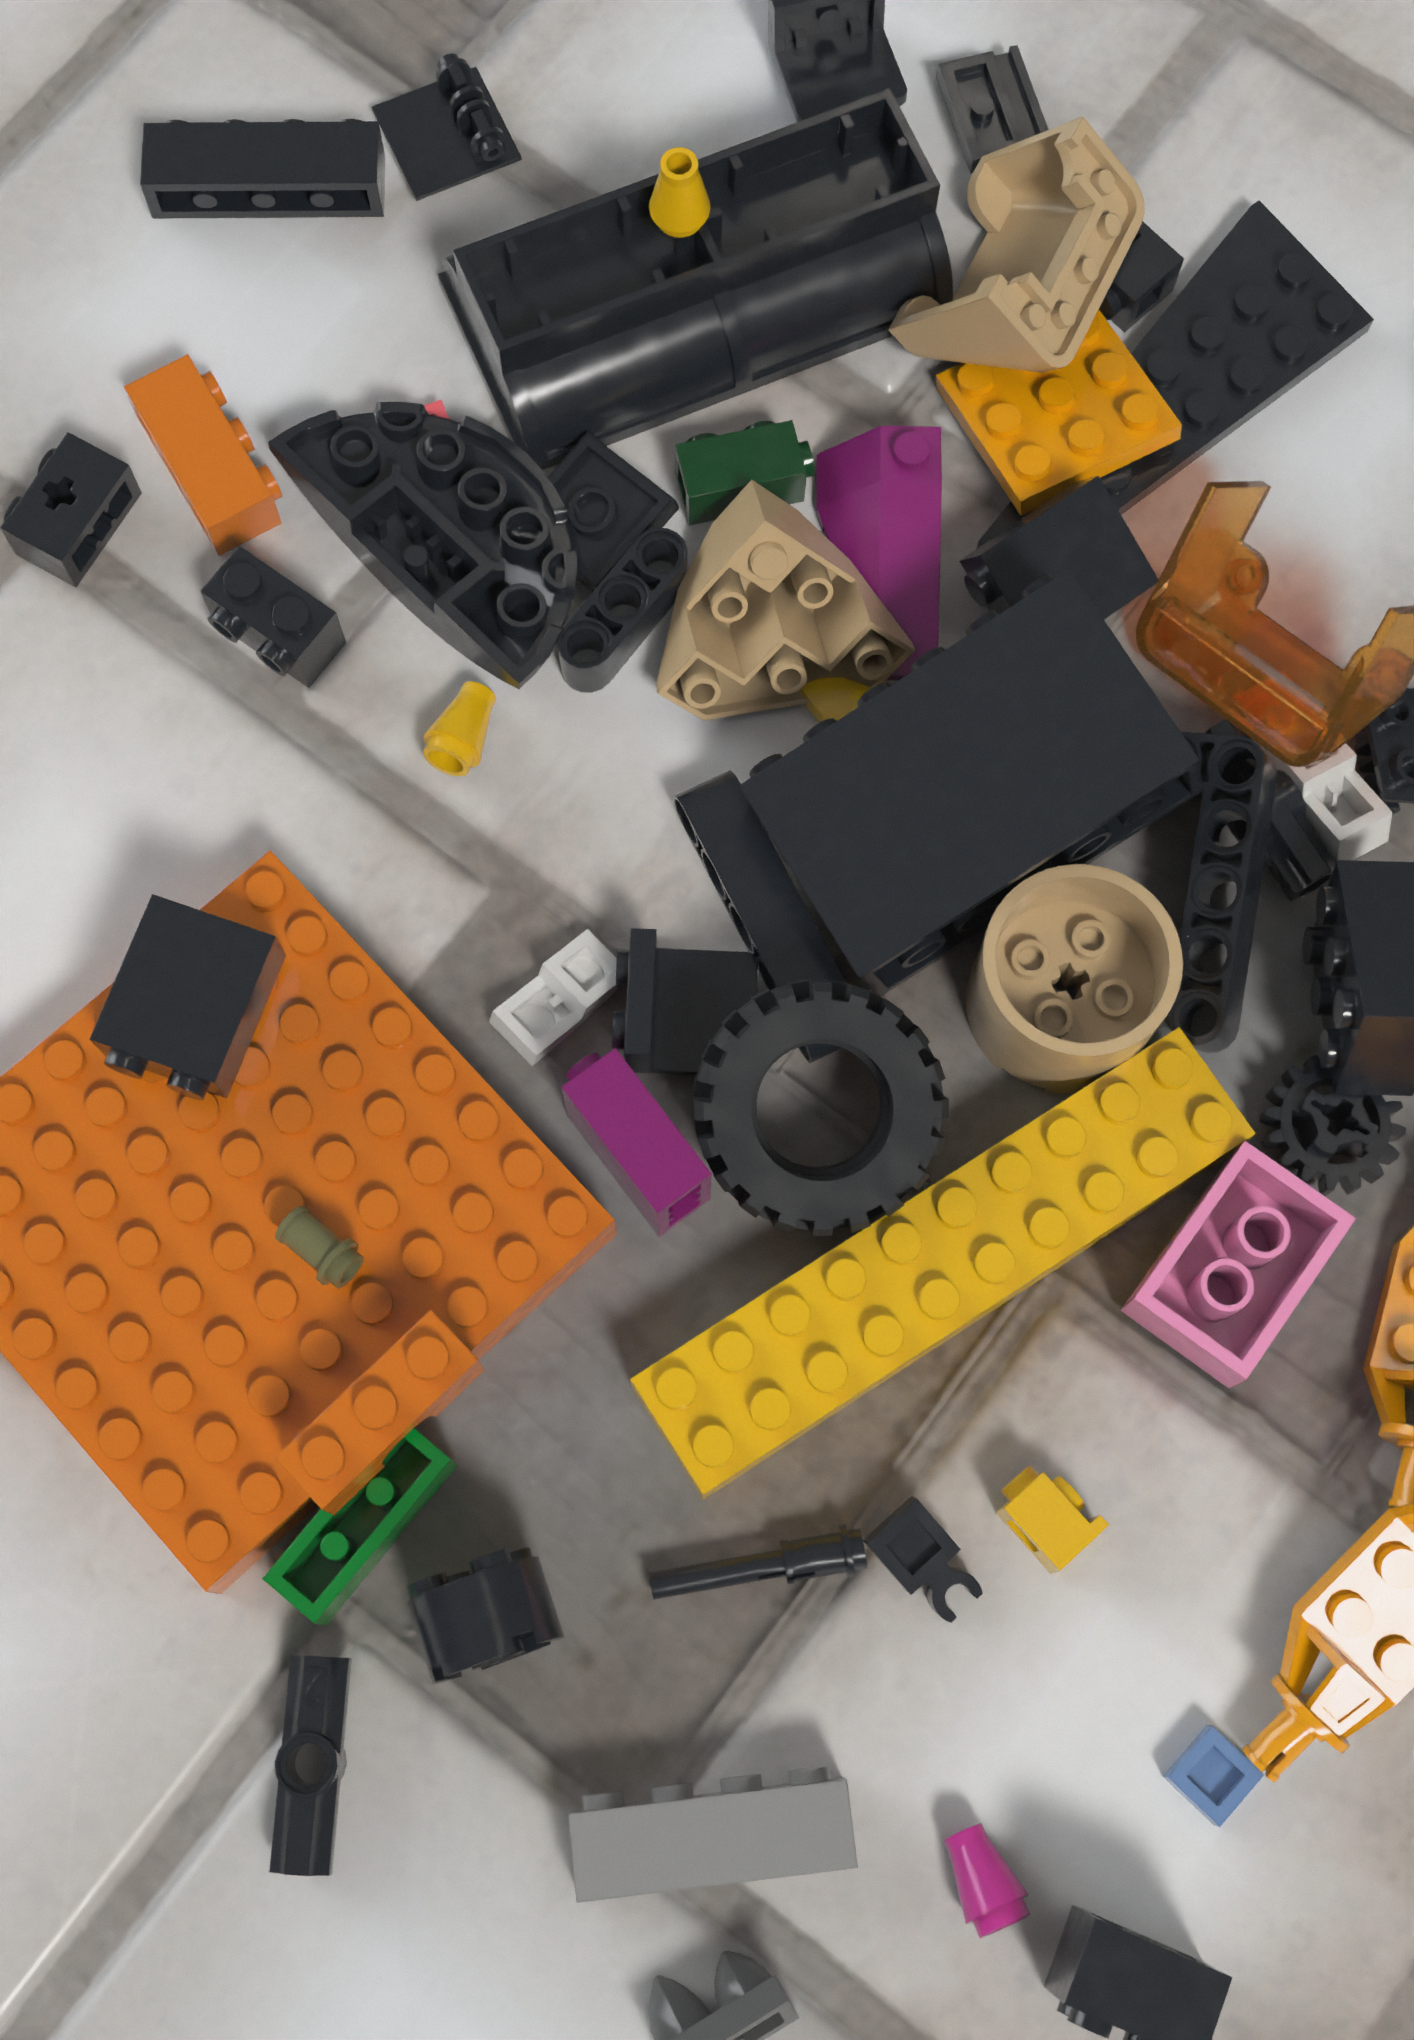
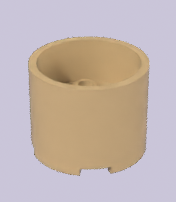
M1087 864L1063 865L1046 869L1022 881L1005 896L995 910L970 970L966 985L967 1019L971 1032L981 1051L998 1070L1003 1068L1021 1081L1045 1088L1044 1092L1076 1093L1141 1052L1170 1012L1180 989L1183 957L1180 939L1173 921L1163 905L1150 891L1134 879L1112 869ZM1058 981H1061L1065 989H1077L1078 993L1073 1000H1071L1067 991L1055 992L1054 987Z

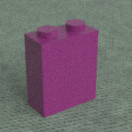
M616 1048L602 1058L598 1053H592L580 1060L568 1071L566 1078L569 1082L561 1087L568 1118L658 1237L710 1200L712 1173Z

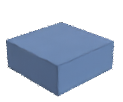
M1206 1725L1162 1777L1214 1826L1221 1827L1264 1774L1212 1725Z

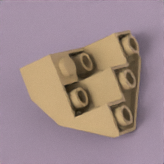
M751 480L712 523L677 589L656 689L659 695L706 721L809 703L808 698L799 690L806 683L818 678L845 677L864 684L871 689L882 684L915 651V648L851 560L797 509Z

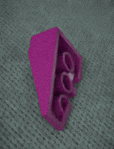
M878 426L822 451L816 456V515L822 531H825L827 538L851 560L915 648V651L886 680L902 679L912 672L911 666L920 656L939 645L942 498L941 427Z

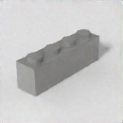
M817 1766L789 1770L790 1784L762 1787L761 1774H752L720 1779L721 1792L693 1795L692 1782L651 1787L652 1801L625 1804L623 1791L582 1796L583 1809L571 1810L568 1813L576 1902L858 1868L847 1779L843 1777L831 1778L829 1766Z

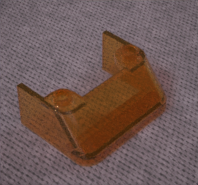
M1264 481L1207 482L1137 622L1136 642L1138 648L1149 662L1284 763L1294 767L1322 763L1400 698L1414 675V605L1390 607L1370 643L1356 650L1345 669H1341L1257 609L1268 587L1269 569L1262 554L1244 542V539L1271 486Z

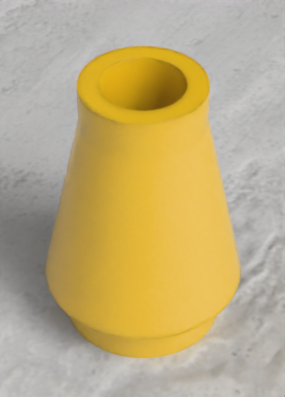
M676 147L666 151L661 158L660 172L650 199L649 212L655 224L667 235L678 238L687 237L696 233L706 222L711 206L698 170L696 155L687 148Z
M474 681L463 683L458 695L424 734L423 740L426 746L423 750V756L430 765L452 776H465L470 768L480 764L491 711L496 702V695L491 689Z

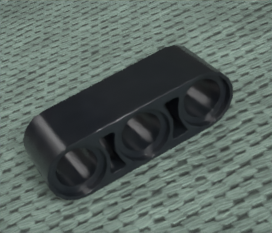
M653 528L640 535L563 627V631L558 639L560 670L564 681L572 689L585 693H592L603 689L611 682L674 605L677 589L688 570V549L684 539L677 532L668 528ZM658 560L667 561L674 565L670 570L664 572L653 571L647 566ZM621 604L631 605L638 610L633 615L627 617H618L610 612L615 606ZM582 649H593L601 654L596 660L591 662H579L572 657Z

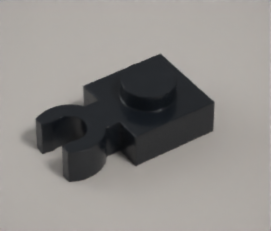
M914 1496L908 1498L863 1539L867 1547L910 1595L925 1583L928 1586L927 1598L931 1608L941 1618L950 1623L957 1618L945 1602V1594L951 1586L956 1584L963 1585L976 1599L983 1594L980 1584L972 1575L960 1568L950 1567L947 1564L961 1549Z

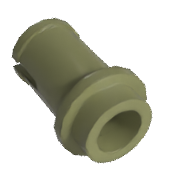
M301 1205L292 1210L281 1222L275 1233L277 1241L285 1244L317 1271L316 1279L322 1285L331 1283L336 1288L343 1287L356 1275L363 1264L364 1257L357 1252L359 1244L352 1238L345 1241L314 1217L305 1206Z

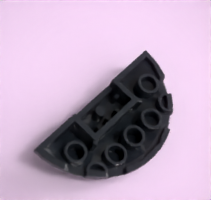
M378 402L374 412L340 417L336 410H330L300 422L268 442L270 451L340 540L379 582L422 623L470 661L517 689H520L537 673L556 647L568 616L571 601L575 597L577 554L576 549H572L570 534L566 525V508L556 488L544 471L524 450L492 427L469 416H464L461 422H455L447 418L429 415L423 404L408 402Z

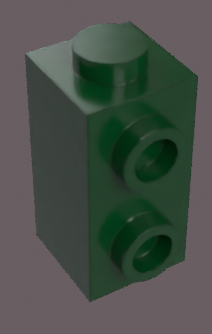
M793 420L779 423L759 421L741 431L722 435L702 433L689 438L684 443L675 444V475L688 525L716 520L751 480L789 505L804 502L806 478L814 476V463L808 441L798 442Z

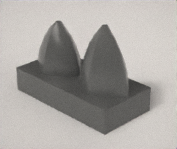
M727 1950L721 1953L716 1968L714 1987L718 2010L711 2014L704 2003L687 1987L661 1975H657L654 1978L650 1994L649 2014L654 2040H765L799 2019L786 1991L775 1975L771 1976L762 1965L752 1958Z

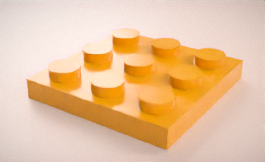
M1099 309L1074 359L1065 367L1045 373L960 363L936 375L937 391L1021 516L1038 508L1075 482L1097 475L1101 478L1181 439V422Z

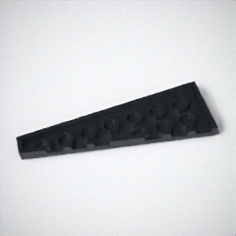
M1260 200L1250 206L1131 353L1181 422L1182 427L1180 440L1100 478L1121 515L1367 333L1374 321L1370 314ZM1010 501L979 539L976 549L1030 512L1021 516Z

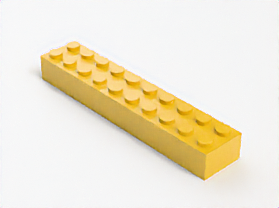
M1178 1027L914 1196L889 1217L886 1214L872 1223L870 1227L861 1230L630 1379L631 1388L703 1501L1226 1159L1244 1141L1248 1142L1256 1133L1181 1028Z

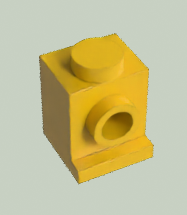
M1030 1464L1000 1491L1008 1502L996 1514L1050 1574L1061 1571L1109 1526L1101 1515L1087 1520L1080 1513L1086 1505L1080 1495L1062 1477L1057 1476L1051 1481L1044 1472L1038 1474Z

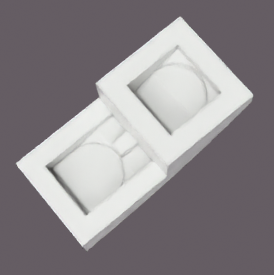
M588 929L545 961L537 977L494 1009L489 1023L533 1066L568 1037L619 988L616 987L617 958Z

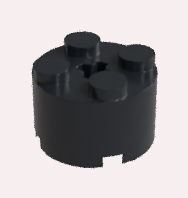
M530 1547L509 1552L508 1548L471 1560L469 1565L472 1574H470V1571H464L447 1576L445 1572L418 1580L407 1586L411 1599L407 1604L432 1684L462 1677L461 1671L471 1667L472 1670L479 1668L484 1670L548 1646L551 1644L550 1641L560 1640L565 1637L539 1557H533Z

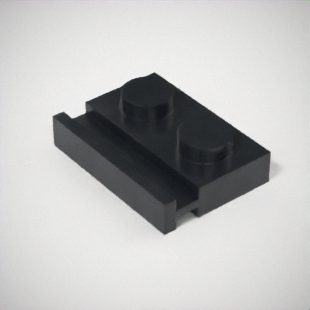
M1018 45L1009 47L1008 53L994 55V52L990 51L938 65L936 79L970 174L974 172L982 156L1049 130Z

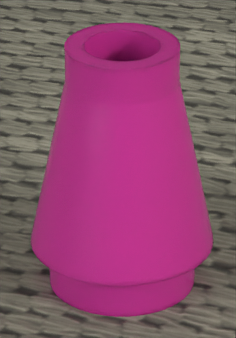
M982 1823L966 1828L944 1840L950 1853L965 1923L973 1922L979 1938L991 1935L1031 1915L1023 1899L1029 1895L990 1841Z

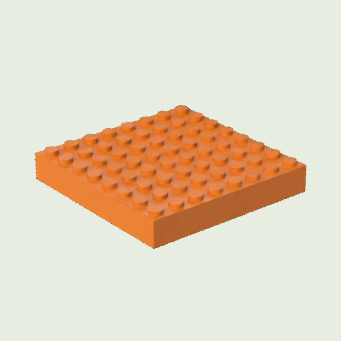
M271 850L200 909L215 916L276 936L286 954L227 1098L207 1092L204 1100L193 1099L166 1086L168 1078L145 1070L142 1079L119 1073L104 1064L106 1056L89 1039L113 983L0 1077V1352L204 1591L215 1594H222L318 1507L274 1458L426 1313L432 1310L479 1360L617 1235L615 1219ZM302 1205L309 1209L314 1217L344 1241L352 1238L359 1244L357 1252L364 1257L363 1264L356 1275L343 1287L336 1288L331 1283L322 1285L316 1279L317 1271L285 1244L275 1239V1233L281 1222L298 1206Z

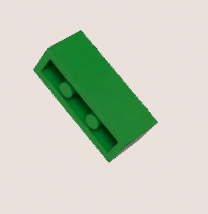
M413 1428L394 1446L382 1462L385 1467L335 1515L320 1509L262 1578L314 1624L326 1626L458 1467L456 1463L416 1429Z

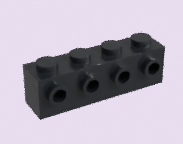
M231 119L224 122L169 120L165 123H143L140 185L153 219L384 217L385 152L379 121L344 119L340 122H305L299 119H287L282 122H246Z

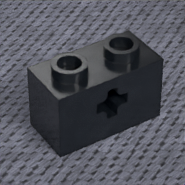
M67 432L57 448L50 449L44 455L39 464L37 476L23 496L16 497L10 503L4 515V523L0 529L17 556L77 587L142 492L129 464Z

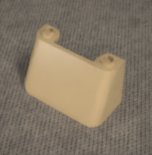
M1083 116L981 157L970 177L967 195L971 212L987 233L953 295V301L940 305L931 297L922 295L907 300L900 307L888 330L911 354L921 358L1045 373L1065 367L1074 359L1142 224L1145 214L1144 199L1138 184Z

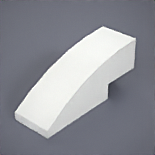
M1284 674L1232 701V711L1251 739L1272 760L1276 770L1284 771L1297 785L1306 806L1305 818L1335 863L1337 860H1355L1388 842L1392 811L1355 771L1357 757L1355 752Z

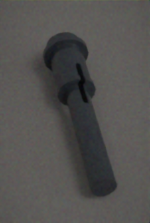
M846 1524L838 1525L839 1532L791 1541L781 1540V1549L651 1572L649 1573L653 1600L786 1576L787 1584L846 1572L848 1579L855 1578V1571L867 1569L860 1528L847 1530Z

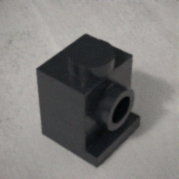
M1142 221L1099 310L1106 320H1111L1125 333L1174 290L1184 258Z

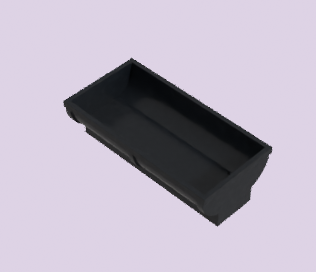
M890 88L698 159V170L709 197L711 209L706 222L693 235L681 238L669 236L652 220L649 212V203L659 175L657 174L454 249L453 255L443 258V272L437 274L439 285L509 439L524 450L542 470L558 465L587 431L604 445H611L892 337L893 335L888 329L900 307L907 300L923 295L931 297L940 305L953 301V277L950 258L936 213L940 183Z

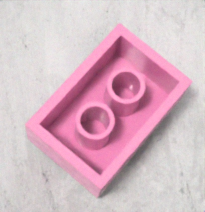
M1244 1141L1227 1157L1120 1311L1230 1389L1247 1380L1356 1218L1247 1141Z

